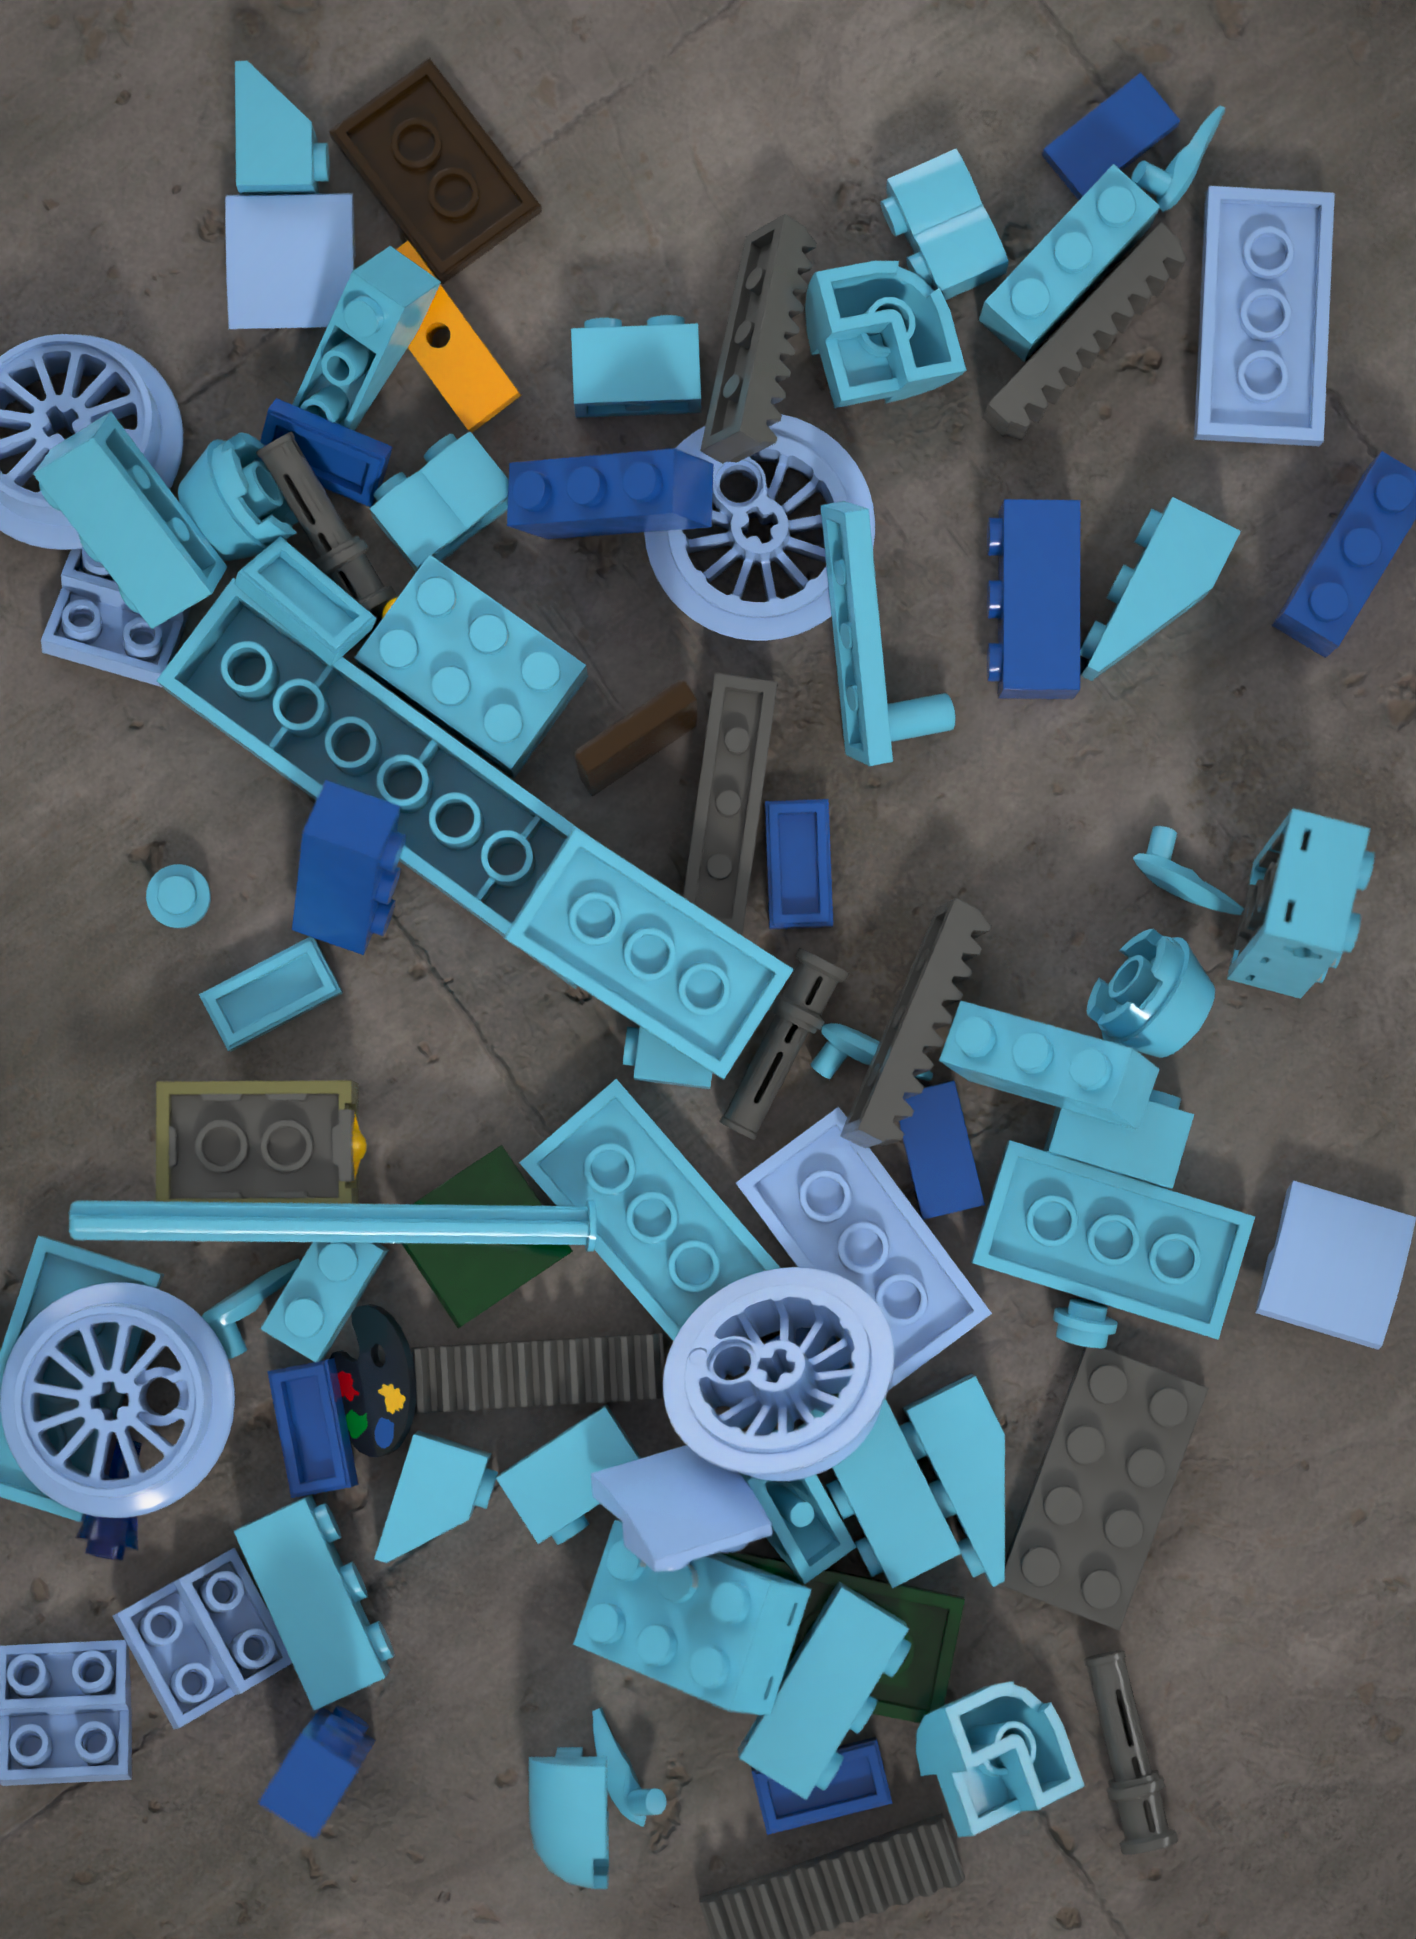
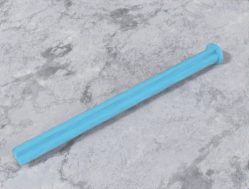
M77 1200L71 1204L69 1231L71 1237L75 1240L585 1245L586 1252H593L596 1243V1205L594 1200H587L585 1206Z

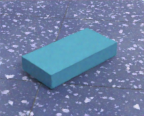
M281 536L238 572L234 583L329 666L336 663L372 630L376 621L374 615Z
M308 937L204 991L199 996L227 1050L232 1052L343 994V991L316 939Z

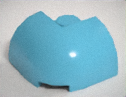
M870 261L818 271L814 273L809 282L805 303L806 330L811 355L820 354L834 408L883 398L885 403L910 398L943 386L967 371L951 311L940 288L937 290L932 289L918 274L899 267V261Z
M1014 1681L985 1686L925 1715L917 1729L916 1755L921 1776L937 1775L958 1837L974 1836L1022 1811L1039 1810L1085 1786L1064 1725L1052 1703H1042L1028 1689L1014 1685Z
M557 1747L555 1757H529V1826L533 1846L547 1869L570 1885L591 1889H608L607 1756L583 1757V1747Z

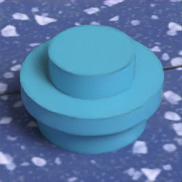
M182 864L169 865L159 870L150 880L146 891V902L153 917L163 925L171 928H187L199 922L207 913L211 902V891L205 877L196 869Z
M1070 1299L1068 1308H1055L1053 1320L1058 1323L1057 1338L1071 1344L1090 1348H1105L1108 1336L1116 1333L1118 1322L1106 1316L1107 1306L1084 1299Z

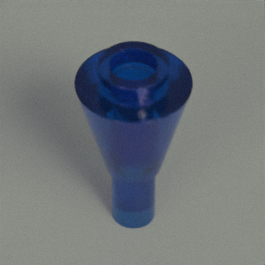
M117 1438L108 1477L111 1479L128 1478L130 1473ZM133 1441L139 1458L142 1443ZM86 1515L75 1539L87 1542L85 1550L87 1555L123 1561L125 1550L139 1551L137 1516L107 1518Z

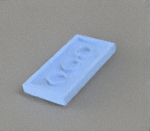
M1224 186L1208 187L1205 193L1194 440L1320 446L1323 443L1335 193Z
M838 1106L738 1180L736 1185L797 1267L813 1268L837 1274L862 1288L877 1303L886 1317L894 1343V1369L888 1389L890 1390L992 1313L869 1147L863 1148L840 1137L847 1117Z

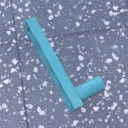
M846 501L820 505L845 755L868 766L893 762L891 742L953 730L956 720L954 705L946 693L887 703L869 509Z

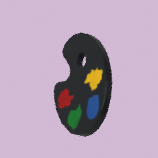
M368 1304L357 1306L351 1313L352 1325L359 1344L358 1359L351 1357L343 1350L332 1353L329 1359L335 1358L351 1444L360 1453L369 1457H382L395 1452L403 1444L410 1431L416 1406V1374L409 1343L400 1325L392 1314L384 1308ZM379 1345L385 1352L386 1360L384 1365L378 1357Z

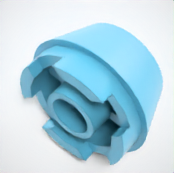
M238 433L227 441L213 440L178 487L179 503L224 561L257 556L280 536L287 541L288 538L297 533L292 527L295 523L299 522L289 508L286 499L265 463L256 453L264 445L247 433Z
M1148 929L1133 937L1119 950L1128 959L1117 970L1109 984L1100 977L1097 979L1088 1000L1087 1015L1098 1023L1105 1041L1133 1048L1140 1053L1163 1058L1181 1049L1200 1030L1213 1005L1215 987L1183 938L1162 936L1156 930Z

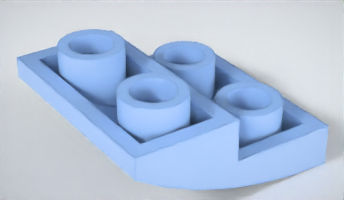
M353 193L226 195V276L229 329L327 327L350 275L355 270Z
M83 548L72 549L61 573L62 589L41 638L42 653L162 687L156 680L176 655L191 607L151 629L140 613L132 611L125 604L117 583L101 562L94 561Z
M1293 1180L1286 1191L1275 1246L1267 1258L1255 1313L1379 1350L1383 1345L1396 1303L1416 1217Z
M688 1445L591 1473L593 1498L622 1521L624 1546L654 1572L660 1570H679L687 1566L692 1560L717 1552H736L745 1548L749 1542L772 1535V1524L741 1474L705 1460Z
M235 1548L228 1550L112 1616L173 1729L181 1728L231 1697L245 1692L292 1664L272 1616Z
M125 1640L0 1646V1784L2 1786L132 1780L131 1680L129 1646Z

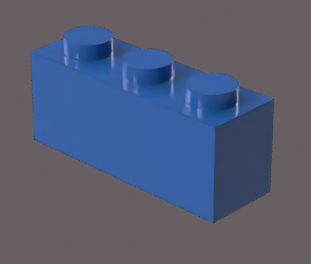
M675 448L509 463L507 526L547 540L712 527L714 464Z
M1381 451L1365 470L1273 622V627L1324 658L1339 647L1416 520L1415 470Z
M1004 499L999 509V518H988L987 554L988 556H998V580H988L987 617L988 619H998V643H988L987 681H998V698L1074 699L1080 691L1081 500Z
M325 780L302 833L292 923L293 931L361 955L365 954L373 933L384 936L395 908L396 900H393L392 896L401 872V868L396 866L406 840V835L397 832L401 806Z
M336 1706L333 1712L321 1707L300 1734L258 1803L316 1839L376 1741L365 1734L369 1725L356 1714L343 1707Z

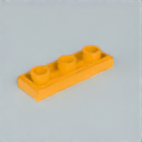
M406 241L396 249L435 277L409 241ZM440 284L427 314L408 349L467 430L473 433L522 395ZM441 329H449V342L444 347L434 348L432 344L434 334Z

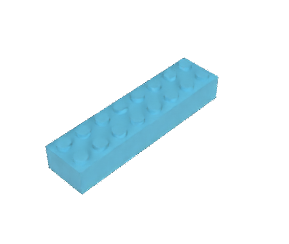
M232 578L156 681L169 694L316 801L325 780L401 806L397 832L406 835V840L399 861L504 937L572 829L577 827L345 658L341 657L336 663L329 666L234 584L236 579ZM539 962L541 965L550 970L552 973L561 978L574 989L578 987L577 985L567 980L557 972L553 971L543 963Z

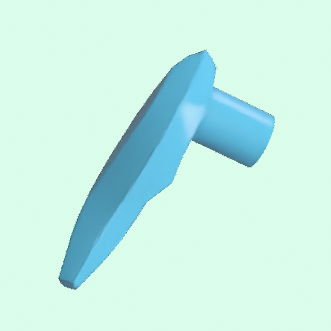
M1219 105L1200 126L1189 144L1173 158L1165 171L1144 160L1134 169L1131 180L1139 187L1157 196V202L1162 212L1176 205L1190 186L1202 157L1222 119L1225 107Z
M1154 826L1146 854L1138 853L1133 857L1141 872L1158 887L1183 900L1212 910L1241 915L1244 908L1217 888L1204 882L1192 869L1171 861L1177 832L1168 827Z
M829 1023L822 1026V1035L828 1041L810 1064L816 1072L827 1079H831L847 1056L863 1064H871L879 1045L878 1040L842 1024ZM927 1071L915 1076V1078L931 1081L933 1073Z
M299 1259L260 1276L214 1305L201 1316L217 1335L228 1359L234 1358L248 1350L236 1321L256 1311L265 1298L286 1284L301 1262Z
M599 1708L592 1711L596 1756H607V1792L623 1816L643 1827L646 1815H659L665 1810L666 1796L658 1788L642 1789L639 1786L637 1776L628 1756L615 1740L603 1709Z

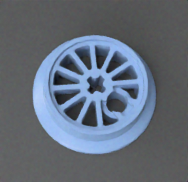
M54 334L34 338L15 346L0 356V427L23 431L0 439V460L28 451L8 474H3L0 469L1 532L18 541L46 549L72 550L83 548L78 532L61 511L54 509L46 501L41 491L33 492L22 486L33 475L51 448L65 440L56 432L66 427L71 433H77L109 412H112L116 419L132 414L137 416V428L134 430H124L169 489L172 487L182 459V417L172 390L161 374L146 359L133 350L108 339L70 334ZM67 372L63 393L56 395L50 378L54 374ZM82 375H97L98 377L78 397ZM40 379L46 399L40 401L24 388ZM114 386L120 392L128 394L127 396L96 406ZM18 400L33 413L28 414L4 409L9 403Z
M781 414V421L769 426L770 430L777 436V442L737 463L725 462L722 464L700 451L705 426L696 430L675 448L714 464L712 503L719 512L712 510V524L728 529V532L688 539L684 534V529L644 532L650 564L656 578L669 598L697 623L719 634L736 639L751 641L783 639L808 631L832 616L827 565L817 578L809 581L783 552L784 550H789L826 563L825 548L790 536L792 533L823 528L821 515L789 520L787 517L814 493L820 492L827 504L846 501L868 508L872 547L874 546L875 515L873 502L864 476L855 461L835 439L821 429L798 418ZM756 461H769L777 464L770 488L766 487L764 471ZM792 468L804 475L810 482L780 506L775 500L786 470ZM732 473H742L743 476L748 477L752 482L754 480L757 491L748 501L741 503L732 502L721 492L720 487L724 478ZM757 517L762 525L773 523L774 526L770 529L769 542L762 544L757 536H751L746 539L744 535L748 533L749 519ZM724 546L732 547L704 573L701 570H696L688 556V553ZM737 559H742L744 563L733 594L726 595L709 584ZM770 562H777L801 591L784 599L776 597ZM755 564H758L761 568L767 602L741 600L751 569Z
M789 1267L766 1270L739 1279L722 1288L701 1304L687 1319L674 1339L667 1356L663 1376V1396L669 1419L681 1439L695 1453L705 1460L731 1471L769 1481L803 1479L826 1471L854 1452L868 1436L877 1420L881 1405L890 1387L894 1369V1343L886 1317L871 1296L850 1280L837 1274L813 1268ZM801 1327L811 1328L801 1346L798 1347L795 1344L796 1330ZM780 1330V1340L763 1344L760 1339L762 1336ZM832 1336L842 1339L822 1352ZM852 1361L853 1369L838 1370ZM744 1366L750 1367L742 1377L735 1380H724L727 1374L735 1377L738 1374L745 1373ZM840 1393V1399L829 1394ZM727 1406L731 1408L721 1415H717L715 1412L717 1407ZM815 1409L825 1413V1415L814 1418L810 1411ZM801 1419L806 1427L794 1431L795 1420ZM778 1423V1432L772 1433ZM751 1424L746 1434L743 1433L741 1429Z
M109 1282L84 1287L61 1297L42 1310L28 1324L15 1343L5 1366L0 1392V1412L6 1441L13 1457L28 1479L40 1491L59 1504L79 1513L104 1518H128L155 1512L173 1504L193 1490L208 1475L219 1459L230 1434L235 1408V1388L230 1363L220 1340L209 1324L192 1307L170 1293L155 1287L128 1282ZM117 1322L119 1324L112 1367L108 1369L95 1329L100 1323ZM135 1326H138L154 1334L156 1340L128 1372L125 1370V1363L131 1332ZM80 1331L95 1373L93 1376L62 1350L64 1343ZM166 1346L170 1348L181 1365L180 1371L166 1367H156L147 1370L149 1365ZM52 1358L82 1383L83 1387L81 1390L45 1384L43 1376ZM159 1377L166 1378L175 1383L180 1392L178 1406L167 1415H160L154 1412L148 1405L146 1398L149 1385ZM111 1382H115L117 1392L128 1393L129 1405L118 1409L117 1419L113 1418L111 1408H101L99 1403L100 1395L110 1392ZM40 1393L75 1399L79 1401V1406L76 1409L42 1420ZM83 1417L85 1419L84 1425L59 1453L48 1438L47 1430ZM180 1419L185 1421L183 1431L175 1445H172L151 1427V1425H170ZM131 1426L164 1454V1458L149 1470L142 1469L129 1432ZM97 1429L99 1435L91 1474H88L73 1466L70 1458L90 1434ZM113 1432L117 1435L130 1473L128 1478L111 1479L108 1475L104 1474Z

